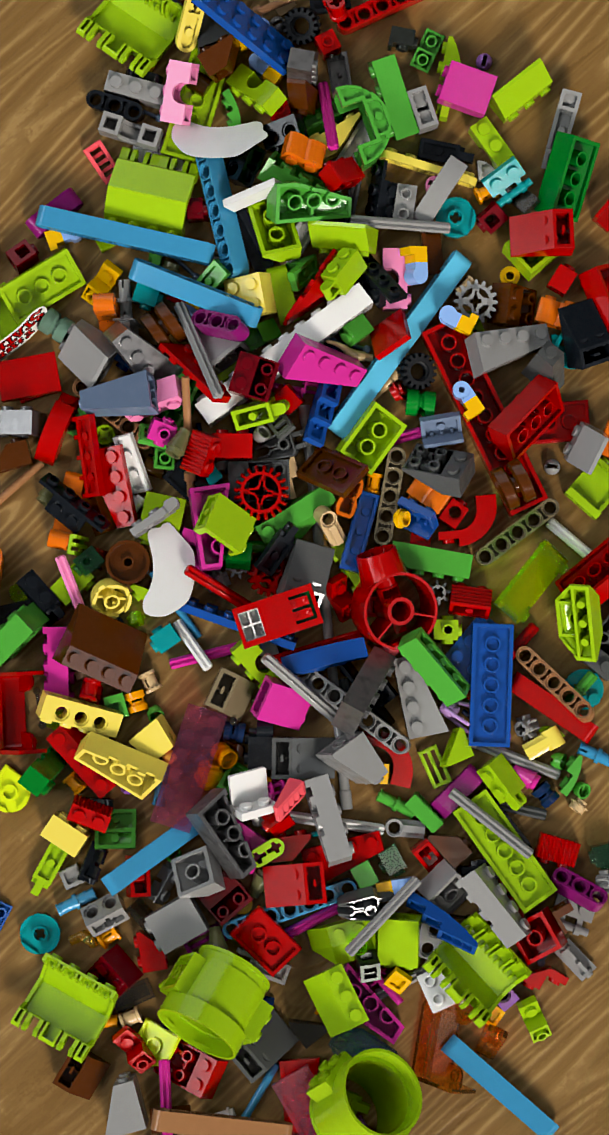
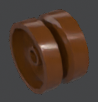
M163 301L154 306V312L159 318L157 321L149 312L139 317L158 346L160 343H172L168 337L169 335L178 343L187 339L180 321Z
M517 458L507 462L508 474L501 466L490 471L493 482L509 511L520 506L519 496L526 503L537 498L530 477Z
M123 540L117 542L109 549L106 554L105 565L112 579L121 584L132 585L138 584L147 578L151 571L152 560L145 546L133 540ZM131 559L132 564L130 566H126L124 561Z

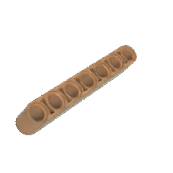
M155 1107L153 1108L150 1129L157 1132L184 1135H292L293 1123Z

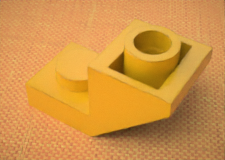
M107 259L103 262L96 277L87 284L81 298L93 306V294L110 293L117 284V280L121 277L123 270Z

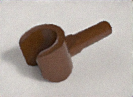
M222 736L219 738L220 742H225L229 747L234 748L238 756H244L245 747L243 745L223 740Z

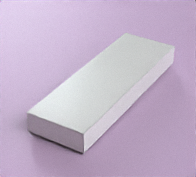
M272 178L222 200L223 206L236 212L267 199L274 184L281 181Z
M133 432L114 436L112 439L115 445L123 444L132 494L150 491L152 486Z

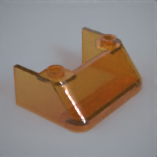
M426 999L421 1009L412 1070L416 1074L418 1081L451 1094H475L476 1089L462 1085V1069L455 1065L454 1061L440 1050L453 1034L458 1037L460 1025H469L472 1022L468 1015L473 1007L468 1005L466 1008L461 1009L459 1003L433 1014Z

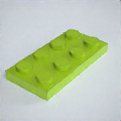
M64 248L0 286V297L16 324L19 325L37 308L41 306L49 307L85 285L86 281L68 249Z

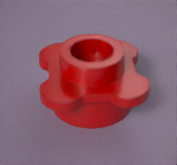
M393 382V386L389 387L393 398L397 402L399 400H406L405 394L407 392L401 383Z

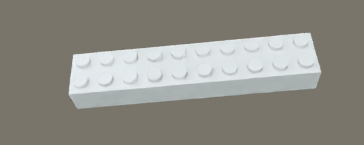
M358 282L352 286L346 295L336 296L333 300L327 301L325 308L321 309L319 307L310 314L309 320L306 322L302 320L294 326L293 332L290 334L285 332L278 338L277 344L266 346L261 351L262 355L259 357L278 362L295 333L324 344L326 340H330L338 334V331L344 325L360 314H365L373 306L372 299ZM234 371L228 375L229 379L226 382L220 381L227 391ZM277 372L275 380L281 376L279 372ZM229 393L231 395L229 402L220 403L212 402L205 394H202L196 399L195 407L209 427L212 428L231 414L230 412L236 406L244 404L249 399Z

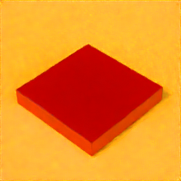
M401 308L373 327L374 330L370 333L374 355L378 360H381L411 339L406 314Z

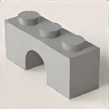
M109 70L104 85V92L121 98L134 99L142 102L144 106L160 110L164 98V85Z
M105 110L98 127L99 134L155 153H158L163 137V130L161 128L142 123V125L135 124L124 119L123 116Z

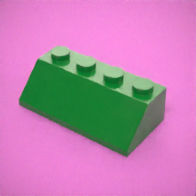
M557 131L534 211L573 208V222H578L600 143Z

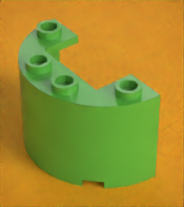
M357 85L339 86L335 88L332 95L339 115L359 109L370 139L369 142L358 145V151L353 153L358 166L363 172L376 163L388 144L391 134L390 115L384 102L375 93Z

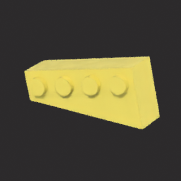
M92 731L80 741L74 759L141 800L162 782L169 764Z

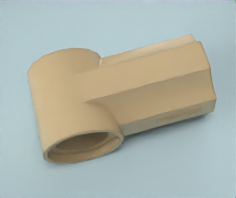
M325 505L318 506L313 512V517L318 522L329 545L333 547L344 543L346 536L337 520L335 512ZM328 513L327 518L322 520L323 516Z

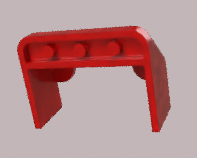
M44 670L0 672V754L47 753L45 748H36V737L33 733L26 732L25 691L32 689L34 685L33 675H44Z

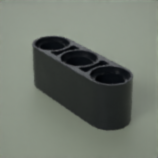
M92 90L86 96L87 104L95 111L103 113L105 110L123 116L124 119L133 123H139L145 118V110L137 102L99 90ZM95 96H101V102L98 105H93L92 103ZM114 102H120V108L117 111H112L111 109ZM133 108H139V114L136 117H131L130 115Z

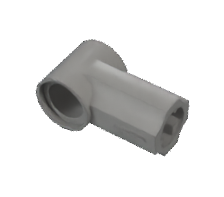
M392 817L385 822V831L391 837L424 839L425 825L420 820ZM390 823H399V830L394 833L390 832L388 829Z

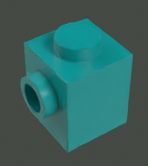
M137 282L132 302L140 305V309L150 312L151 309H154V306L163 301L164 294Z
M169 623L165 627L160 625L151 631L153 635L150 637L152 641L149 644L156 653L160 651L163 654L182 639L172 624Z

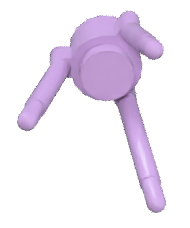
M460 700L448 707L442 703L439 709L440 713L444 714V717L451 720L456 726L463 728L465 733L469 735V730L460 722L466 726H469L470 723L458 715L460 711L458 705L470 708V703Z

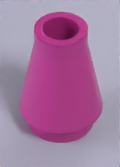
M515 764L513 769L526 785L525 788L527 790L530 788L534 791L541 776L536 771Z

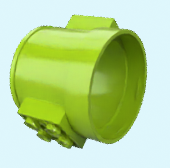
M202 945L198 953L194 951L180 956L160 989V992L165 994L166 998L159 1008L157 1015L171 1032L188 1044L212 1056L232 1060L236 1057L242 1045L251 1044L260 1039L263 1026L272 1018L271 1012L274 1007L263 1000L264 995L270 989V983L260 970L242 957L218 946Z
M367 1049L353 1057L346 1051L338 1055L334 1054L329 1061L324 1060L318 1068L320 1072L308 1083L310 1087L306 1094L311 1098L309 1105L310 1119L317 1135H408L417 1123L422 1109V1091L416 1074L403 1058L385 1049ZM346 1079L359 1084L371 1097L377 1112L376 1132L363 1125L353 1113L347 1099Z

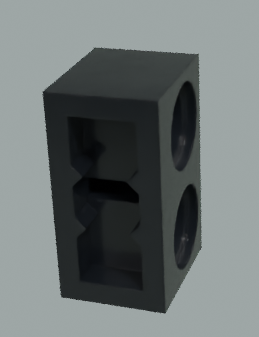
M293 113L263 125V130L268 133V137L263 140L265 150L273 152L276 150L280 153L285 136L291 131L293 126L295 127V132H299L309 138L302 114ZM277 133L278 140L274 142V135Z
M255 145L238 156L230 157L226 166L228 180L234 185L251 188L267 151Z

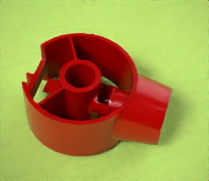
M394 544L381 545L357 555L356 561L360 582L352 595L351 617L359 633L373 643L396 650L395 646L399 645L402 637L387 643L380 641V638L392 624L396 635L407 631L406 624L412 620L414 615H419L411 631L421 626L429 635L437 620L438 605L436 596L425 580L407 571ZM405 575L413 582L420 597V611L414 610L412 602L401 596L394 576ZM376 589L378 597L374 603V612L377 618L369 627L367 606L370 596ZM396 603V611L392 614V607Z

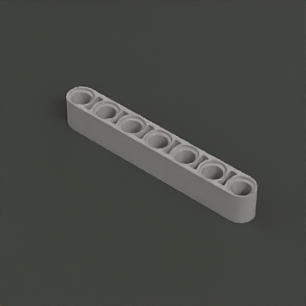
M319 671L307 673L303 678L297 675L317 695L338 710L347 693ZM318 678L324 681V686L320 690L314 686V682ZM334 690L340 693V699L337 702L332 701L330 697ZM373 711L369 713L373 717L371 726H366L363 723V719L360 722L359 726L394 753L405 754L410 750L411 742L408 737ZM382 727H387L390 731V735L386 739L382 738L379 734ZM399 739H403L406 742V748L403 751L396 748V742Z

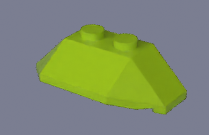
M570 584L555 599L559 638L574 654L577 661L597 662L603 636L599 595L590 585Z
M344 919L308 929L307 934L311 948L314 952L334 964L355 961V955L350 956L345 951V947L370 921ZM378 930L359 951L375 949L377 953Z

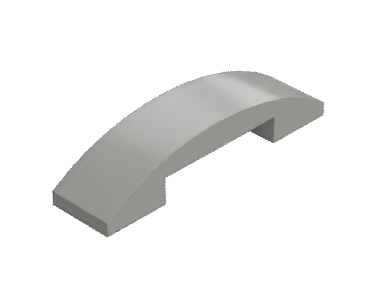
M562 89L541 168L546 169L557 131L571 134L582 97L581 92Z
M453 155L449 157L414 211L413 220L434 221L437 213L468 168L467 164Z

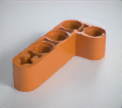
M94 293L92 296L93 311L99 321V330L103 333L115 323L113 318H120V307L114 293Z
M67 470L63 484L74 490L82 498L85 488L84 481L79 480V476H83V474ZM55 518L53 529L49 533L47 547L67 551L69 536L74 533Z

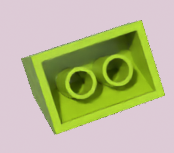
M538 58L491 96L489 106L503 124L508 120L509 122L515 120L520 115L518 112L523 108L526 110L535 103L534 99L539 95L543 97L550 92L553 81L543 61Z
M267 199L247 207L263 258L277 262L300 258L302 245L295 223L275 224L266 217Z
M308 221L312 248L319 250L318 253L329 255L333 248L339 251L342 247L358 249L362 257L376 254L379 230L367 224Z
M372 401L349 434L340 441L335 450L340 454L368 465V473L372 475L407 425L380 404Z
M338 963L303 981L330 1038L351 1030L369 1020L342 963Z

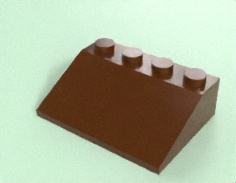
M78 603L52 659L129 694L138 677L147 634Z

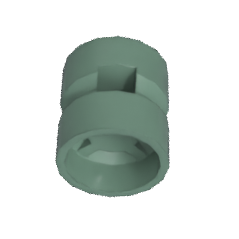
M51 307L41 319L37 329L45 335L52 334V339L61 344L64 339L67 340L69 336L67 331L71 324L75 322L67 317L61 318V314Z

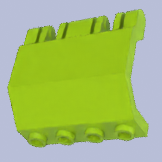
M104 0L92 15L87 16L81 22L76 33L89 42L98 32L102 34L101 38L97 41L96 47L102 48L103 52L118 60L121 64L133 55L135 58L130 63L129 69L135 71L137 75L143 78L175 41L183 6L172 0Z
M122 147L108 184L104 219L184 237L187 206L194 184L197 183L199 177L197 163L192 162L190 166V161H185L182 171H177V158H172L171 160V157L155 153L151 157V153L146 152L141 163L137 162L139 157L138 150L134 149L132 151V148Z
M474 912L464 919L460 925L477 941L478 947L475 954L472 955L442 940L422 967L427 973L433 971L430 974L433 979L441 973L445 976L439 986L442 989L446 987L444 991L456 1004L460 1003L459 1007L461 1009L466 1008L470 1003L473 1009L468 1017L471 1020L475 1018L473 1023L478 1028H481L490 1019L493 1010L503 997L517 984L528 978L532 971L510 947L507 949L487 922L477 912Z
M46 952L42 958L44 965L40 976L25 1001L17 1009L11 1024L18 1028L21 1026V1030L25 1031L30 1026L33 1018H36L39 1022L33 1029L32 1036L35 1038L38 1036L39 1040L53 1048L56 1046L58 1051L64 1048L68 1038L73 1039L74 1042L69 1048L67 1056L73 1057L79 1063H83L110 1019L118 999V994L115 991L116 988L107 982L102 984L97 981L98 978L89 972L86 975L80 972L81 968L71 962L68 965L62 961L63 958L55 953L50 955Z

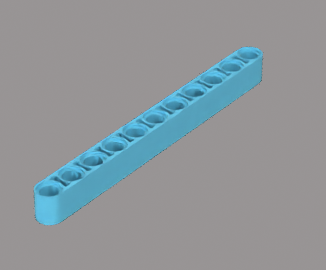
M454 250L440 268L442 271L433 277L406 314L411 339L381 360L375 357L368 366L367 372L358 387L352 388L333 414L332 424L328 429L341 439H344L470 268L472 261L458 250Z

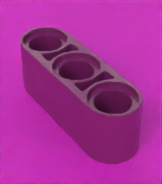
M70 187L45 206L77 212L84 203ZM37 211L28 218L25 224L37 239H41L45 236L44 232L49 230L35 226Z
M199 309L193 313L191 318L192 323L199 331L207 336L242 342L247 339L250 333L249 328L235 315Z
M471 763L430 803V806L443 819H446L459 806L448 796L452 789L456 788L468 797L483 782L476 772L477 769Z
M557 868L550 877V880L558 889L556 893L591 912L600 911L608 900V894L603 888L567 868ZM593 897L597 898L599 902H596Z

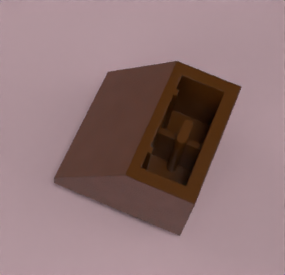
M232 34L221 36L217 40L218 43L213 46L208 45L200 50V54L197 55L208 76L215 83H218L234 72L240 43Z
M511 282L493 283L491 293L497 294L493 300H497L498 304L493 305L496 312H490L492 318H488L487 323L506 328L532 325L537 291Z
M90 1051L83 1063H79L73 1057L68 1056L52 1083L70 1094L90 1100L111 1064Z

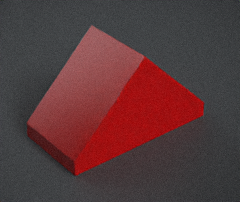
M426 836L410 848L413 855L429 873L443 859Z

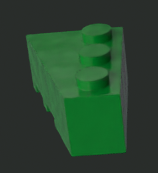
M49 747L47 753H43L40 759L37 758L18 780V783L36 797L44 796L56 785L54 780L67 765V762L56 750Z

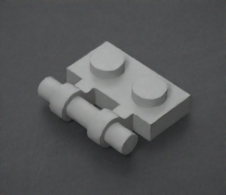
M557 893L553 906L567 898ZM568 899L574 910L566 915L576 918V922L572 924L565 921L566 915L560 919L566 930L571 931L573 935L587 937L589 929L582 927L583 921L592 923L595 912H591Z

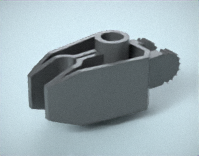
M305 429L291 432L282 441L274 434L265 442L259 443L254 450L257 451L267 447L270 449L267 455L261 456L257 460H280L293 456L297 457L300 449L312 444L305 441L297 444L296 437L304 436Z
M373 886L346 892L337 898L338 916L349 920L371 921L387 904L379 902L390 901L394 893L390 891L377 892V889Z

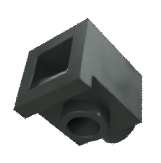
M392 25L387 50L391 51L392 47L396 48L399 52L416 50L418 37H415L416 30Z
M371 949L357 952L355 958L360 982L366 983L381 980L380 961L376 950Z

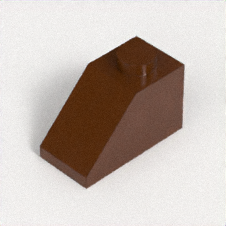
M287 78L289 108L296 114H302L303 117L315 115L319 95L318 90L307 80Z
M18 437L11 439V443L5 445L0 454V474L34 464L28 440Z
M428 834L426 836L454 869L473 853L469 849L472 845L465 837L461 839L458 835Z

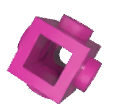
M153 416L146 436L148 439L153 440V444L164 447L178 432L177 424L169 417L163 416V418Z

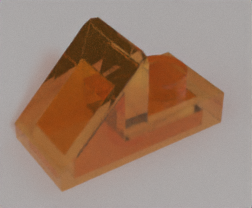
M485 1024L474 1052L493 1060L507 1039L508 1032L497 1026Z

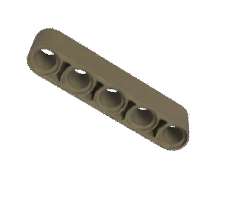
M400 447L391 448L387 455L373 535L375 543L380 546L387 545L393 535V515L397 511V502L404 472L402 467L406 460V453ZM395 451L400 452L402 455V460L399 462L391 459V454ZM395 471L398 473L399 479L396 482L389 481L387 478L389 472ZM385 492H393L395 500L387 502L384 499ZM384 511L390 512L392 515L391 521H382L381 513ZM385 531L388 534V540L380 542L377 539L378 532Z
M552 498L542 501L481 547L475 554L476 562L481 566L493 563L559 512V503ZM550 502L554 505L553 513L545 511L544 506L546 503ZM530 515L538 517V524L536 526L529 524L528 517ZM514 527H519L522 530L520 538L512 535ZM498 539H503L506 542L504 550L496 548L495 543ZM482 551L489 553L490 559L488 562L480 560L479 555Z

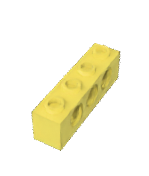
M47 690L42 691L35 712L42 722L52 724L53 721L60 723L61 727L67 729L76 727L79 728L80 732L88 734L92 731L106 738L117 737L124 716L120 710ZM64 707L63 713L55 714L57 708ZM78 712H83V717L75 720V715ZM102 717V722L94 725L95 719Z

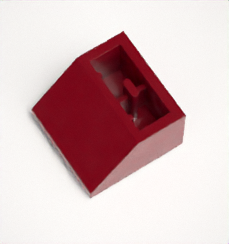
M240 351L228 392L247 399L268 403L280 363Z
M224 869L222 874L226 889L210 896L197 897L221 926L253 900L239 879H230Z
M118 944L104 953L85 973L86 975L88 972L98 978L97 981L102 984L107 982L114 986L118 999L144 975Z

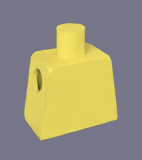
M162 713L128 741L140 752L157 759L162 757L169 763L168 765H171L178 759V756L171 749L178 743V739Z

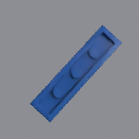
M363 490L358 497L357 508L352 517L338 568L358 574L356 556L366 550L380 495Z

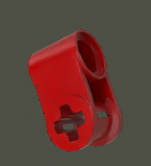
M322 0L333 22H342L347 18L345 0Z
M84 677L79 699L99 704L103 692L102 682Z

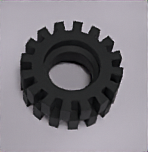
M298 7L290 10L289 14L285 15V21L282 24L285 27L283 32H286V38L297 45L313 42L314 37L321 31L319 29L321 23H319L320 17L309 7ZM299 18H305L309 23V29L305 34H300L295 29V22Z
M425 353L406 355L402 363L398 365V367H401L400 370H397V374L400 373L401 375L398 379L403 381L401 384L407 386L406 388L415 390L431 386L430 383L435 381L433 377L437 376V373H434V369H437L436 366H433L434 360H430V356L425 355ZM416 363L420 364L423 368V375L420 379H415L411 375V368Z

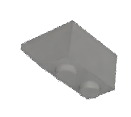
M581 421L579 425L574 427L572 431L573 438L570 443L565 445L563 457L570 464L591 475L609 441V437L603 430Z
M207 845L170 860L180 899L206 897L226 889L220 863Z
M444 858L421 880V885L417 888L425 899L431 901L449 915L467 899L465 889L463 887L459 889L455 884L463 877Z

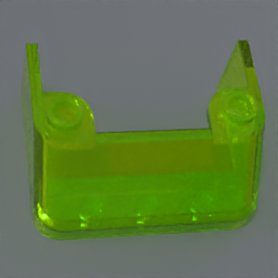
M546 539L538 542L539 546L496 600L491 601V606L514 624H518L520 621L524 623L531 615L528 612L555 577L558 574L562 575L569 567L566 564L568 559Z

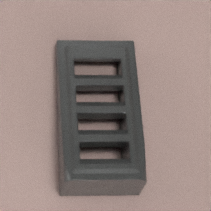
M286 413L280 415L275 422L267 423L280 441L296 429Z

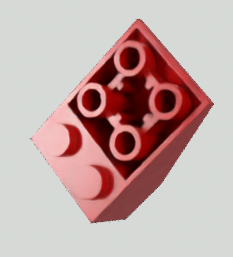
M573 208L549 209L509 217L510 257L572 256L575 249Z
M324 861L262 867L266 908L327 903Z
M181 1039L170 1059L171 1082L200 1099H213L229 1061L207 1054ZM155 1066L153 1072L157 1073L158 1075L159 1066Z

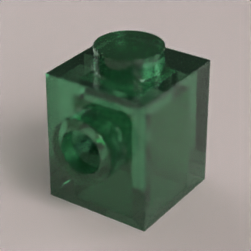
M91 545L72 560L74 564L72 569L79 577L83 575L87 578L101 567L105 560Z
M609 841L590 846L591 851L588 852L590 863H594V866L600 867L601 870L609 869Z
M396 844L378 853L381 860L378 865L383 874L387 872L389 877L392 875L397 877L405 872L404 869L407 865Z

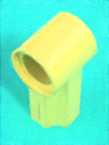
M557 725L540 733L541 735L522 745L530 760L566 743Z

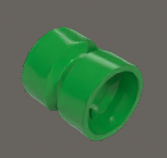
M408 389L405 415L417 416L418 413L422 417L434 415L436 392L424 391L420 393L419 390Z

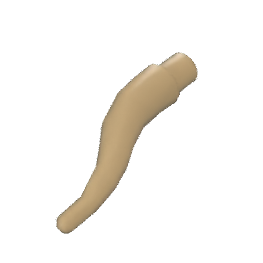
M325 341L327 344L339 348L344 354L354 357L361 362L373 361V354L350 348L337 341Z
M397 366L373 401H376L392 386L393 382L398 380V377L401 375L400 373L397 374V370H400L401 367Z

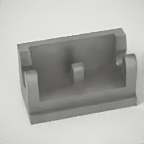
M347 51L341 52L338 56L330 54L326 60L333 95L336 87L352 85Z

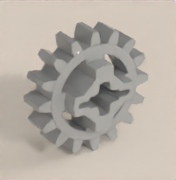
M475 279L472 285L470 281H467V287L460 285L461 293H455L459 297V299L454 300V303L459 305L455 309L456 311L461 310V314L470 317L471 314H468L463 306H469L472 310L471 313L478 315V319L485 323L484 317L487 316L491 319L490 312H496L493 305L498 304V301L493 300V298L497 294L490 292L493 288L492 286L485 287V281L481 285L477 279ZM472 289V294L463 298L465 293ZM480 289L485 291L489 298H483L480 294ZM475 293H477L478 300L481 301V303H478L476 311L473 303H470V301L474 300ZM484 306H487L488 309L479 315V311Z

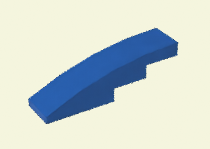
M319 383L308 416L303 441L319 448L324 445L327 428L332 424L334 409L339 405L342 385Z
M364 637L283 656L281 657V662L297 676L323 671L329 667L345 665L351 661L368 658V652Z
M414 892L408 897L406 907L423 914L421 922L439 930L436 938L472 955L475 954L478 947L477 941L454 918L431 901Z

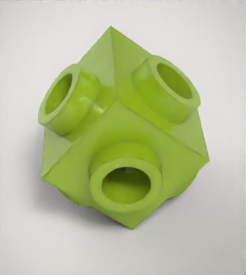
M442 616V619L436 620L432 640H441V644H453V640H458V636H462V624H458V620H454V616ZM446 626H449L451 629L449 634H446L444 631Z

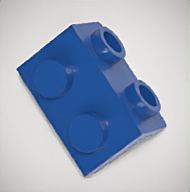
M401 496L397 502L399 508H404L411 514L410 524L408 527H404V529L428 540L439 526L436 512L428 506L423 507L412 498L407 499Z

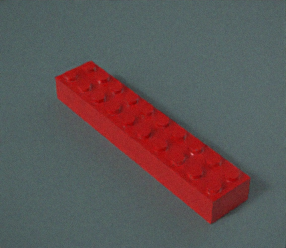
M442 323L422 332L421 338L435 362L434 365L437 367V371L457 411L460 412L464 426L492 482L491 470L501 466L508 474L506 464L510 460L491 441L488 431L489 424L503 411L504 407L487 373L473 378L465 339L468 336ZM458 381L467 382L485 407L482 413L468 422L463 417L466 409L452 395L453 386ZM526 452L518 460L529 475L537 498L526 503L519 496L520 506L509 511L496 488L509 517L548 499Z

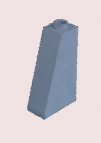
M146 369L79 391L80 399L78 403L80 409L87 414H95V417L159 414L155 378Z

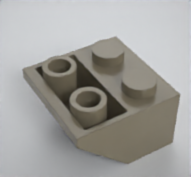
M221 667L203 705L240 722L257 685Z

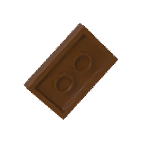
M322 446L314 451L297 470L296 474L299 479L345 499L369 472V468L364 463Z

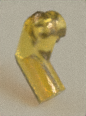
M82 930L68 936L71 946L83 942L89 945V948H96L99 944L97 938H94L88 930Z

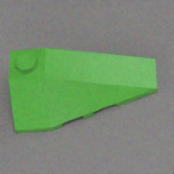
M295 181L275 183L267 196L266 217L275 224L351 218L352 198Z
M317 487L288 503L286 506H282L281 513L275 510L276 517L273 518L270 513L268 514V520H265L264 517L259 521L257 520L255 529L267 546L280 528L283 529L286 523L290 521L299 528L294 536L295 540L293 543L295 544L296 538L301 539L316 523L313 517L314 510L320 505L330 508L337 499L333 493Z

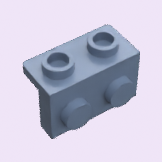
M459 411L419 417L421 438L425 449L444 445H456L464 442Z

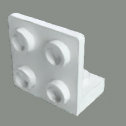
M264 766L228 776L230 804L233 805L236 818L244 822L274 813L273 806L276 802L268 796L267 773Z
M431 971L416 977L432 1013L435 1014L456 1003L444 991L446 987L442 989L439 986L445 976L441 973L433 979L430 976L433 972Z

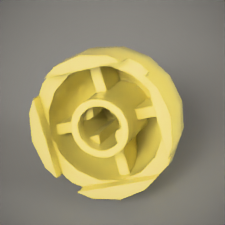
M112 578L99 580L90 592L92 608L113 619L119 617L118 614H121L123 611L126 613L131 606L132 596L126 584H121Z

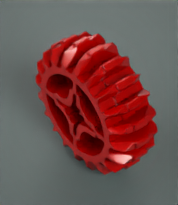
M256 465L254 466V473L248 468L247 472L249 475L247 477L243 473L240 474L244 481L236 480V483L241 485V487L234 488V492H240V495L234 496V500L241 499V502L237 505L239 507L244 505V510L246 512L249 510L250 516H253L254 513L257 514L256 520L258 521L260 520V514H264L265 520H268V513H271L273 518L276 517L275 509L280 513L282 512L279 504L287 505L282 500V497L289 498V494L283 493L289 487L281 486V484L286 482V479L278 480L277 478L280 477L281 473L277 472L274 476L273 467L270 468L269 472H266V465L262 466V471H259ZM260 476L257 487L245 488L251 479ZM266 477L276 483L279 492L266 488ZM263 482L264 491L267 490V493L270 494L263 495L261 503H259V495H256L255 492L260 490ZM244 494L256 497V509L248 505ZM267 498H277L274 505L262 510L263 503Z

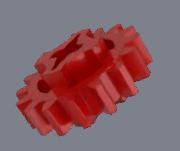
M284 559L275 573L269 576V578L266 577L267 574L260 570L258 571L251 564L252 570L247 571V574L251 575V578L247 581L254 583L251 589H258L257 593L260 595L264 592L266 597L270 596V592L272 595H276L287 560ZM259 582H265L268 588L262 587Z

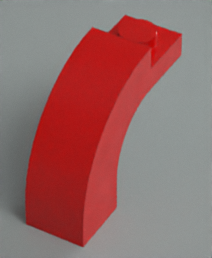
M62 392L60 398L56 400L42 430L34 459L51 466L54 465L60 454L71 418L74 417L79 408V398Z
M496 494L475 496V517L472 523L462 530L438 532V541H442L443 544H453L455 539H458V546L463 547L482 538L491 528L496 516Z
M381 730L380 736L386 739L389 737L390 733ZM365 731L364 734L372 746L384 749L391 756L393 769L389 783L410 789L413 777V764L409 752L396 754ZM400 740L396 742L398 750L403 751L406 748Z

